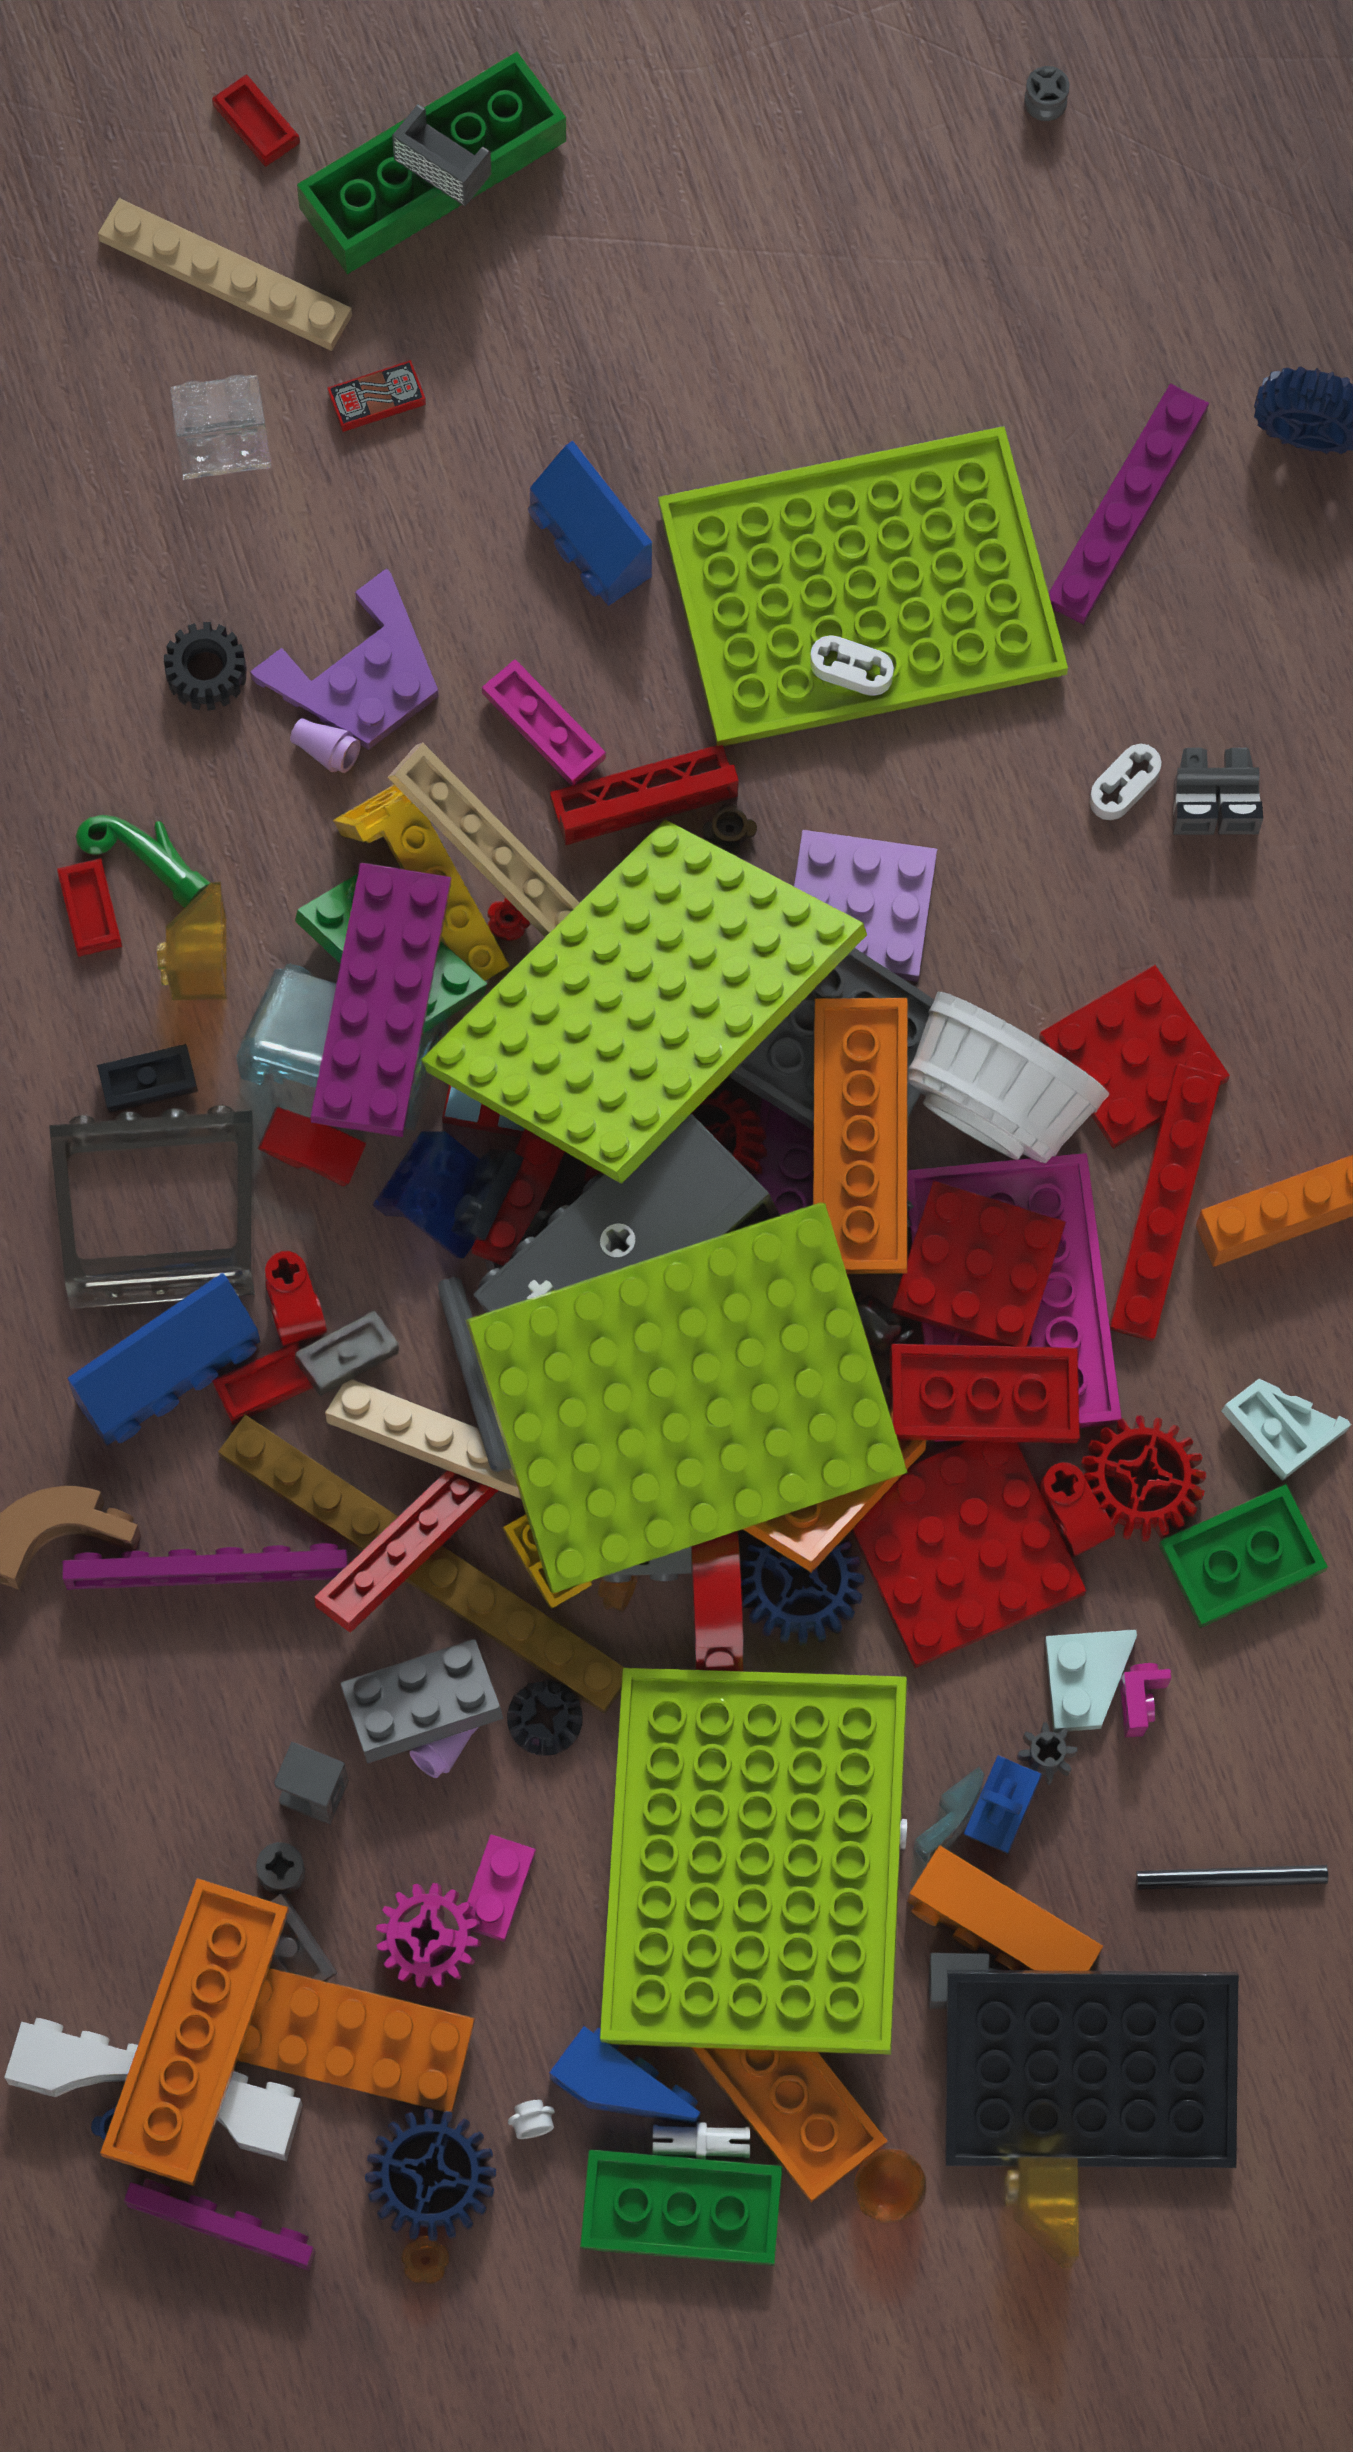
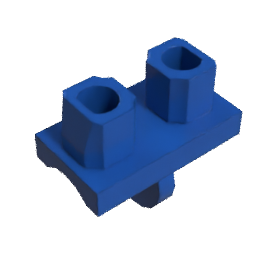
M998 1755L964 1835L1009 1854L1042 1774Z

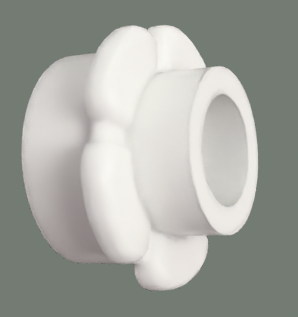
M531 2100L515 2106V2115L508 2119V2124L514 2127L518 2139L534 2138L554 2129L551 2116L555 2111L553 2107H544L542 2100Z

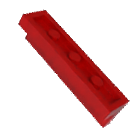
M715 745L550 792V799L566 846L738 797L739 779L734 764L729 765L723 745ZM717 760L719 769L691 776L699 763ZM688 767L685 773L678 770ZM666 773L678 779L648 788L653 778L657 775ZM645 779L642 785L636 782ZM623 785L635 791L634 793L605 801L612 788ZM602 791L599 797L593 795V793ZM581 798L591 803V805L565 812L562 802Z

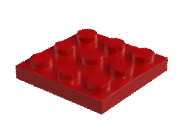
M1156 965L1041 1031L1039 1036L1044 1045L1081 1068L1109 1092V1096L1102 1102L1097 1112L1091 1114V1117L1113 1149L1161 1121L1174 1068L1177 1064L1222 1076L1220 1086L1226 1083L1230 1077V1074Z
M933 1180L907 1260V1273L902 1275L891 1313L993 1345L1027 1347L1066 1221Z

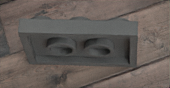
M475 1639L340 1683L367 1764L503 1719L501 1707Z

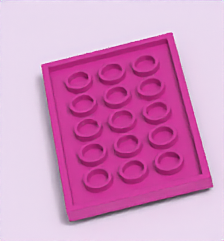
M1087 1153L1052 1156L1046 1163L1030 1158L908 1170L907 1200L911 1201L914 1206L907 1211L908 1219L913 1225L909 1227L911 1246L933 1180L1066 1221L1027 1347L1078 1348L1079 1428L1117 1424V1421L1122 1418ZM921 1322L924 1345L997 1346Z

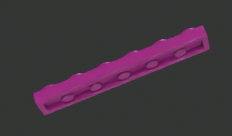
M1171 383L1169 384L1051 587L1049 597L1054 610L1084 625L1208 411V402Z
M322 1543L311 1545L309 1547L310 1551L291 1552V1548L288 1546L273 1545L264 1547L262 1553H244L242 1548L224 1547L216 1549L215 1555H196L195 1550L176 1549L169 1551L167 1557H149V1553L145 1551L123 1552L121 1558L102 1559V1555L99 1553H79L74 1555V1560H64L62 1564L63 1581L66 1589L73 1590L334 1579L348 1565L347 1550H338V1546L335 1544Z

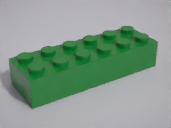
M518 52L513 53L424 107L429 126L473 155H476L481 147L490 151L491 176L474 197L566 142V116ZM404 120L297 184L300 210L347 274L462 205L394 160L392 135Z

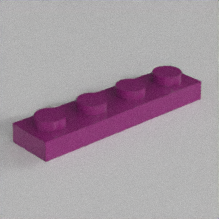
M145 2179L142 2186L130 2182L124 2198V2202L129 2208L310 2271L316 2251L313 2246L307 2245L309 2237L300 2232L282 2227L280 2233L276 2234L262 2229L263 2220L252 2215L236 2211L234 2218L215 2212L218 2205L204 2198L190 2195L188 2202L171 2197L172 2188L149 2179Z

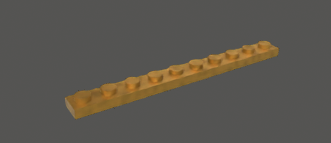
M244 1415L218 1451L219 1457L361 1552L398 1517L247 1415ZM440 1546L405 1580L560 1685H566L572 1693L603 1714L607 1712L622 1689L623 1666L445 1547Z

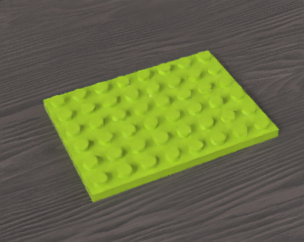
M1005 426L658 497V507L717 746L747 742L1067 675L1068 665ZM831 635L879 650L887 654L892 660L894 667L892 684L884 693L871 696L818 678L811 669L810 657L813 645L820 638ZM830 650L827 656H823V664L831 667L834 661H839L837 660L838 653ZM872 665L870 670H865L866 679L869 681H874L877 675H881L880 667L877 665Z
M665 819L455 1025L421 1061L425 1071L622 1184L867 936V932L863 922Z
M820 1202L465 1320L546 1580L552 1593L908 1473L825 1203Z
M623 1668L600 2030L601 2042L619 2045L891 2055L907 1677Z

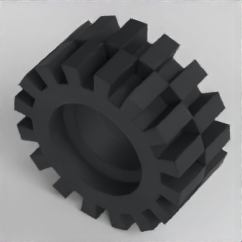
M203 622V629L197 630L195 623L188 625L189 633L184 634L180 629L175 634L176 642L174 643L170 640L166 646L168 654H164L165 674L172 694H178L179 701L184 705L190 701L192 709L200 710L201 704H207L208 711L216 710L215 703L219 701L223 707L230 704L229 696L233 695L237 698L241 693L240 685L244 686L246 682L245 671H247L245 655L242 644H238L237 636L233 632L227 635L226 627L218 624L216 630H213L211 622ZM209 652L221 659L223 662L222 670L218 676L211 680H198L189 673V662L195 655Z

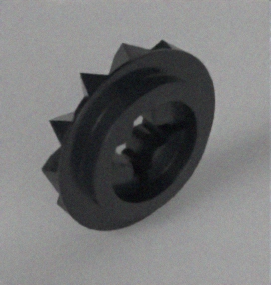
M548 1679L542 1682L528 1683L517 1694L513 1695L507 1712L508 1729L513 1740L522 1749L535 1755L549 1756L566 1750L575 1742L582 1728L583 1715L579 1700L566 1685H560ZM539 1700L540 1704L544 1705L547 1711L553 1709L557 1711L563 1708L553 1717V1731L555 1734L551 1735L549 1728L546 1729L542 1723L536 1725L533 1723L526 1726L537 1716V1704L535 1701Z

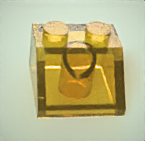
M211 882L166 926V942L157 943L158 970L161 971V984L169 985L172 1000L227 999V913L221 882Z
M1019 2157L1013 2170H1007V2176L1004 2177V2206H1013V2219L1062 2268H1072L1079 2257L1078 2158Z

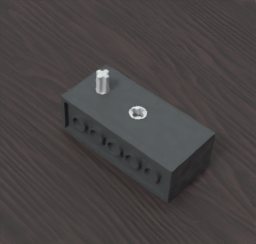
M690 1114L622 1184L603 1173L591 1178L584 1186L583 1194L570 1206L564 1205L557 1209L549 1218L548 1226L535 1238L531 1236L522 1241L514 1250V1257L501 1269L495 1268L481 1279L478 1285L479 1289L473 1295L485 1312L488 1313L778 1217L780 1214L770 1194Z

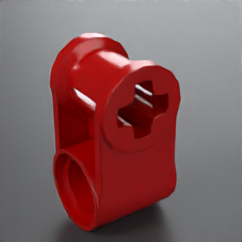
M280 1251L272 1255L265 1267V1281L272 1305L273 1319L282 1346L326 1334L327 1327L317 1294L314 1293L303 1259L291 1251ZM287 1269L288 1273L293 1275V1282L285 1284L284 1280L279 1278V1271Z
M1065 1462L1054 1464L1049 1468L1039 1484V1491L1069 1554L1072 1557H1076L1115 1536V1529L1110 1524L1111 1519L1105 1509H1098L1100 1502L1094 1493L1091 1492L1092 1489L1082 1471L1077 1466ZM1056 1477L1061 1483L1067 1481L1071 1483L1072 1487L1067 1493L1068 1496L1063 1491L1055 1493L1052 1490L1053 1485L1057 1481Z

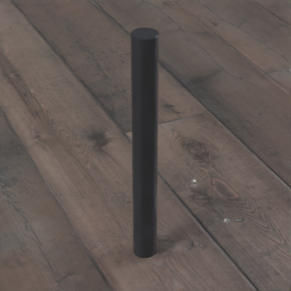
M1327 1865L1136 1871L1137 1890L1328 1884Z

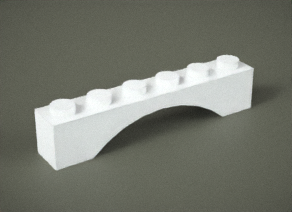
M36 2018L34 2025L21 2022L4 2077L9 2085L52 2097L60 2096L79 2087L101 2082L126 2081L138 2045L128 2044L127 2050L108 2046L110 2039L103 2035L82 2031L79 2038L62 2033L64 2026L59 2023ZM233 2072L217 2120L227 2129L240 2149L287 2161L303 2107L301 2099L293 2097L295 2090L288 2086L267 2082L265 2089L247 2084L248 2076Z

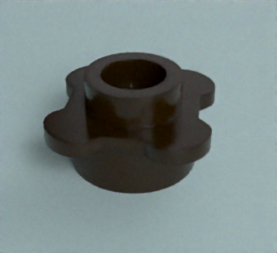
M733 804L722 805L714 815L712 822H706L703 826V836L707 840H714L723 850L733 855H737L740 852V845L747 838L754 837L757 832L756 823L752 819H747L746 815ZM731 826L734 828V831L727 833L726 827Z

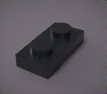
M187 1044L97 1065L108 1113L198 1092Z
M489 1149L488 1153L480 1158L474 1170L475 1180L469 1193L456 1206L454 1212L456 1220L450 1230L451 1232L463 1239L485 1241L524 1160L522 1156L509 1149Z

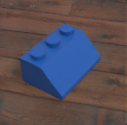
M571 441L565 445L530 487V506L528 511L540 529L543 530L547 527L555 537L554 545L560 556L567 563L573 561L582 572L580 578L588 592L594 597L600 595L609 606L652 577V541L574 441Z

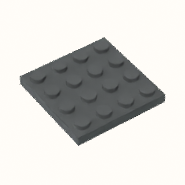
M856 948L729 1075L730 1078L813 1131L815 999L907 998L908 1075L910 1072L909 1067L915 1058L929 1017L928 1011L934 1003L933 998ZM909 1082L908 1117L921 1094Z

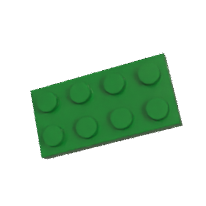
M358 874L297 909L295 922L339 963H341ZM440 941L423 1033L484 996L487 983L442 941Z
M589 2150L580 2249L774 2266L782 2166Z

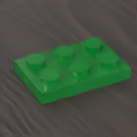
M1286 1484L1163 1539L1158 1545L1199 1628L1205 1627L1326 1572L1328 1568Z

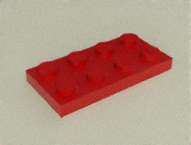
M892 1344L890 1347V1417L897 1440L1077 1443L1080 1439L1078 1348Z

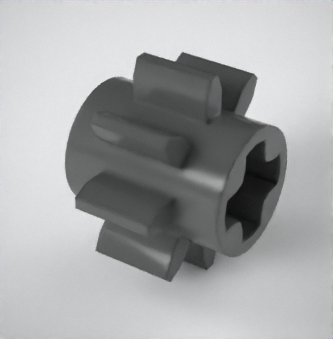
M1045 1722L1042 1725L1040 1734L1036 1737L1030 1732L1026 1731L1024 1733L1023 1740L1030 1746V1750L1019 1751L1017 1760L1028 1761L1029 1769L1041 1773L1042 1776H1045L1047 1785H1051L1054 1773L1058 1770L1063 1775L1068 1776L1072 1769L1064 1761V1758L1076 1756L1077 1747H1066L1064 1741L1068 1732L1066 1728L1057 1734L1050 1732L1049 1726ZM1049 1746L1056 1749L1054 1759L1049 1757L1043 1762L1038 1758L1040 1748L1046 1750Z

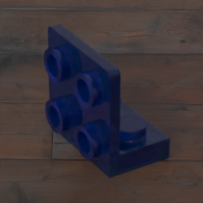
M421 1131L372 1206L385 1216L407 1218L454 1257L463 1259L472 1248L475 1240L463 1239L450 1230L456 1220L454 1218L456 1206L469 1193L475 1180L474 1170L480 1159L445 1131Z

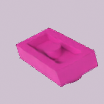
M490 1834L467 1902L471 1903L473 1909L466 1915V1918L477 1919L481 1924L473 1932L503 1942L506 1941L536 1849Z

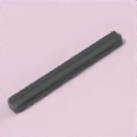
M452 1277L449 1280L443 1279L438 1283V1294L490 1468L495 1472H500L504 1469L509 1470L511 1469L510 1461L465 1321L473 1317L462 1280L458 1277Z

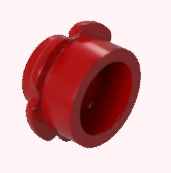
M507 898L502 902L495 901L487 911V916L490 918L488 927L491 933L506 941L522 937L526 929L531 925ZM506 915L513 916V920L507 922L504 918Z

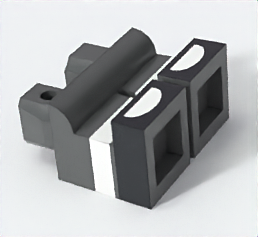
M1185 748L1183 750L1180 768L1177 769L1174 781L1173 835H1214L1217 821L1218 835L1259 834L1264 819L1259 793L1260 772L1259 767H1253L1249 748L1226 749L1224 752V768H1208L1206 749Z

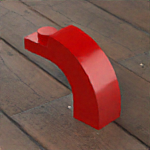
M738 1531L692 1546L691 1572L696 1670L743 1671L741 1575Z

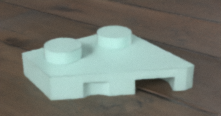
M1258 1379L1234 1397L1221 1410L1281 1481L1343 1435L1352 1425L1341 1416L1334 1419L1312 1409L1313 1403L1298 1396L1286 1395L1279 1387L1261 1379Z
M1136 1630L1045 1637L1053 1732H1060L1065 1728L1068 1731L1101 1729L1136 1640Z

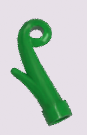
M93 816L81 823L77 829L76 840L78 846L83 851L94 855L105 853L112 848L118 838L172 891L173 899L188 912H194L199 909L210 897L213 885L198 871H192L174 848L161 821H156L154 825L157 841L131 823L115 816ZM96 832H106L105 837L99 841L90 838Z

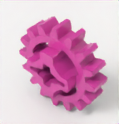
M432 1883L429 1894H425L421 1885L414 1884L412 1889L413 1897L408 1898L403 1893L397 1892L395 1896L399 1906L396 1909L384 1906L382 1909L390 1917L388 1924H378L376 1926V1930L387 1935V1940L376 1945L377 1950L391 1953V1956L384 1963L386 1968L393 1969L399 1965L402 1967L398 1975V1979L407 1982L415 1974L416 1986L419 1988L426 1987L429 1977H432L436 1986L444 1987L445 1974L449 1973L459 1980L462 1974L458 1965L461 1962L470 1965L474 1964L475 1960L467 1952L469 1947L481 1946V1941L471 1937V1931L479 1928L481 1924L477 1919L466 1918V1915L471 1912L473 1906L469 1902H464L457 1906L456 1902L459 1892L451 1889L445 1897H442V1888L438 1883ZM421 1906L419 1915L409 1922H402L411 1910ZM444 1907L454 1915L459 1931L450 1929L445 1923ZM431 1923L432 1929L439 1932L438 1940H430L428 1948H426V1942L420 1940L418 1935L420 1931H428ZM398 1940L408 1942L413 1949L412 1960H414V1965L403 1955ZM448 1949H456L447 1961L436 1966L437 1958Z

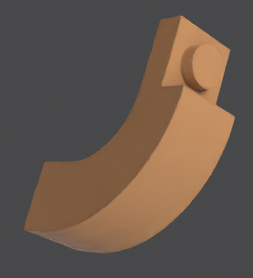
M59 1486L28 1494L9 1505L0 1513V1583L19 1590L31 1560L38 1550L49 1541L64 1535H86L128 1551H135L141 1538L138 1524L133 1523V1516L121 1510L108 1508L106 1513L102 1512L105 1502L101 1491L79 1486Z

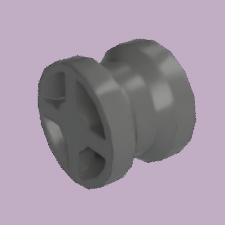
M1043 66L1030 73L1026 83L1024 105L1027 112L1033 118L1040 121H1051L1064 113L1067 107L1070 83L1067 75L1062 70L1054 66ZM1045 96H1053V99H1043Z
M276 1842L268 1845L260 1852L256 1862V1871L260 1884L267 1892L277 1896L280 1894L289 1895L301 1887L305 1879V1867L300 1852L294 1846L288 1843Z

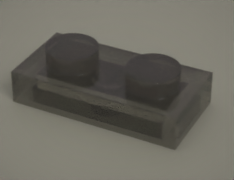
M373 1310L296 1352L295 1363L319 1396H322L399 1354V1343Z

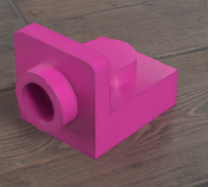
M1143 1663L1130 1667V1672L1123 1673L1119 1681L1125 1738L1144 1736L1149 1727L1148 1722L1155 1721L1154 1697L1152 1693L1145 1694V1690L1167 1688L1172 1679L1170 1669L1159 1670L1158 1664Z

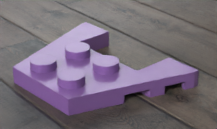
M387 568L355 592L356 600L377 622L381 629L311 681L289 655L280 648L250 671L251 679L263 688L266 686L282 695L283 700L293 706L304 708L319 717L320 722L327 726L351 731L353 738L359 740L360 745L368 750L439 697L434 678L393 577Z

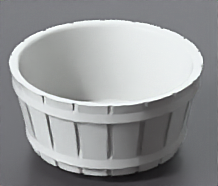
M937 992L934 1003L928 1011L929 1017L915 1058L909 1067L910 1072L908 1075V1082L926 1096L923 1104L954 1127L1010 1158L1018 1160L1023 1154L1042 1163H1046L1052 1156L1055 1157L1061 1146L1093 1112H1097L1102 1102L1109 1096V1092L1097 1080L1048 1046L995 1015L945 992Z

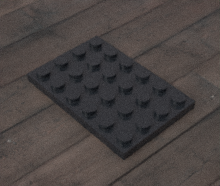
M947 1970L946 2166L1236 2168L1238 1973Z

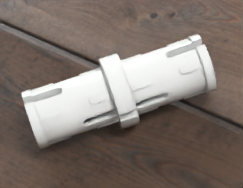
M697 2122V2127L653 2125V2139L673 2140L672 2143L653 2142V2155L696 2156V2159L706 2160V2156L750 2157V2144H731L729 2142L749 2141L750 2127L712 2128L707 2127L705 2122Z

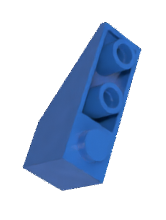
M583 2026L549 2072L552 2082L590 2109L694 2125L700 2120L701 2112L694 2108L698 2103L696 2098L678 2085H674L672 2090L667 2088L656 2079L659 2072L652 2065L638 2056L633 2061L629 2060L617 2051L620 2046L619 2044L601 2042V2028L599 2027L593 2033Z

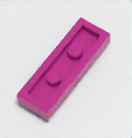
M516 659L482 686V694L571 786L576 785L606 759V752Z

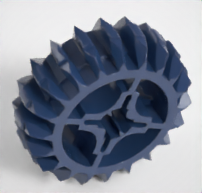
M1301 366L1297 370L1287 367L1283 368L1281 372L1273 371L1269 377L1263 378L1254 404V418L1258 421L1257 426L1262 430H1266V434L1269 437L1279 438L1282 444L1288 443L1296 448H1303L1309 451H1322L1326 455L1330 451L1340 454L1346 453L1347 450L1353 451V384L1350 383L1348 377L1340 378L1335 376L1334 372L1325 373L1321 372L1318 368L1306 370Z
M761 1540L760 1543L764 1548L756 1544H748L746 1553L753 1560L746 1559L740 1561V1571L748 1575L741 1577V1590L749 1592L742 1596V1608L757 1606L750 1613L749 1621L754 1624L766 1618L767 1621L763 1627L764 1635H771L775 1628L778 1627L782 1629L780 1634L781 1643L786 1644L789 1641L790 1632L799 1633V1645L805 1646L807 1644L808 1632L813 1631L816 1640L821 1643L826 1639L824 1626L827 1625L836 1634L842 1631V1624L837 1616L849 1621L854 1618L855 1611L848 1604L861 1603L862 1594L853 1588L864 1584V1575L852 1572L860 1567L861 1560L858 1556L844 1558L852 1548L849 1540L838 1544L826 1556V1559L834 1567L839 1579V1591L836 1596L827 1591L828 1586L818 1577L823 1561L812 1573L810 1572L809 1588L805 1589L802 1586V1590L795 1589L791 1595L792 1576L796 1575L798 1578L799 1574L806 1575L808 1570L783 1556L778 1559L775 1556L780 1554V1552ZM765 1568L774 1573L773 1578L783 1587L780 1599L775 1606L767 1598L762 1587L761 1576ZM802 1603H810L818 1608L821 1605L826 1607L811 1615L798 1616L788 1614V1612L791 1613L797 1605Z
M432 2109L425 2110V2124L418 2126L412 2112L407 2113L405 2118L409 2129L402 2132L397 2123L391 2122L388 2128L395 2137L393 2142L391 2143L382 2136H378L375 2140L376 2145L385 2151L384 2156L374 2153L369 2154L367 2158L368 2163L379 2167L380 2171L366 2173V2183L381 2184V2188L375 2189L368 2194L371 2203L380 2202L385 2199L387 2201L377 2212L381 2220L386 2219L395 2212L397 2216L392 2223V2230L398 2233L406 2222L411 2223L409 2238L414 2241L418 2239L421 2227H428L429 2242H437L438 2234L436 2227L445 2226L449 2239L455 2238L457 2235L453 2225L454 2221L459 2219L462 2225L469 2230L474 2225L471 2217L467 2214L468 2210L471 2209L479 2215L486 2213V2206L477 2200V2196L486 2198L494 2196V2188L482 2184L481 2180L495 2178L497 2176L496 2169L493 2167H481L480 2165L493 2158L492 2150L489 2148L476 2152L475 2148L483 2142L484 2135L481 2132H477L467 2139L465 2134L470 2127V2122L467 2119L460 2121L455 2130L450 2128L453 2115L449 2111H445L442 2115L441 2125L434 2124ZM424 2138H434L427 2154L422 2158L416 2160L397 2158L399 2153L409 2144ZM448 2141L460 2148L468 2158L472 2172L471 2179L460 2176L458 2172L450 2170L445 2165ZM438 2153L436 2159L438 2172L445 2179L439 2184L435 2181V2186L428 2187L426 2197L424 2198L423 2177L416 2174V2172L419 2173L423 2167L427 2170L426 2165H433L435 2156ZM391 2172L402 2175V2178L416 2185V2202L413 2210L403 2205L391 2188ZM457 2191L466 2193L452 2208L441 2213L428 2214L429 2208H431L432 2202L438 2194L443 2192L457 2193Z

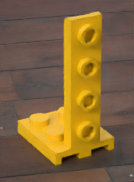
M395 784L333 820L341 836L361 842L366 841L367 843L384 837L401 869L451 877V888L441 941L484 981L510 966L430 820Z

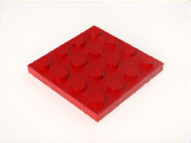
M967 1441L911 1465L907 1469L908 1473L903 1474L851 1530L914 1669L1084 1596L1087 1591L1017 1442Z

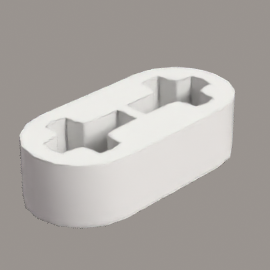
M831 635L817 640L811 650V669L818 678L871 696L884 693L892 684L894 671L892 660L887 654L879 650ZM830 650L838 653L837 660H839L834 661L831 667L823 664V656H827ZM872 665L879 666L881 675H877L874 681L867 680L865 670H870Z
M1136 744L1126 749L1092 786L1089 803L1095 815L1105 820H1115L1125 815L1157 781L1162 763L1159 753L1153 747L1146 744ZM1144 759L1149 762L1147 770L1149 773L1141 770L1130 779L1128 776L1132 771V760L1137 763L1142 762ZM1119 785L1123 787L1118 797L1119 804L1113 801L1107 805L1102 803V791L1110 794Z

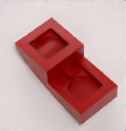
M276 1107L257 1149L296 1169L305 1167L344 1187L350 1183L367 1143L328 1125L311 1123V1118Z

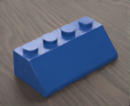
M221 1273L67 1379L76 1404L106 1446L115 1440L118 1443H123L138 1433L141 1429L140 1423L155 1414L157 1417H160L174 1409L180 1402L178 1397L192 1388L197 1391L212 1383V1380L217 1378V1371L231 1361L234 1364H239L249 1358L257 1349L255 1345L260 1342L259 1332L224 1273Z

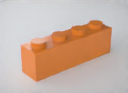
M1353 1155L1202 1209L1196 1223V1228L1212 1266H1218L1352 1217Z
M940 1845L910 1891L907 1900L908 1903L914 1906L911 1911L918 1918L933 1926H936L938 1922L943 1923L955 1931L952 1937L956 1941L973 1951H977L981 1947L996 1956L993 1962L1002 1970L1090 1971L1104 1947Z

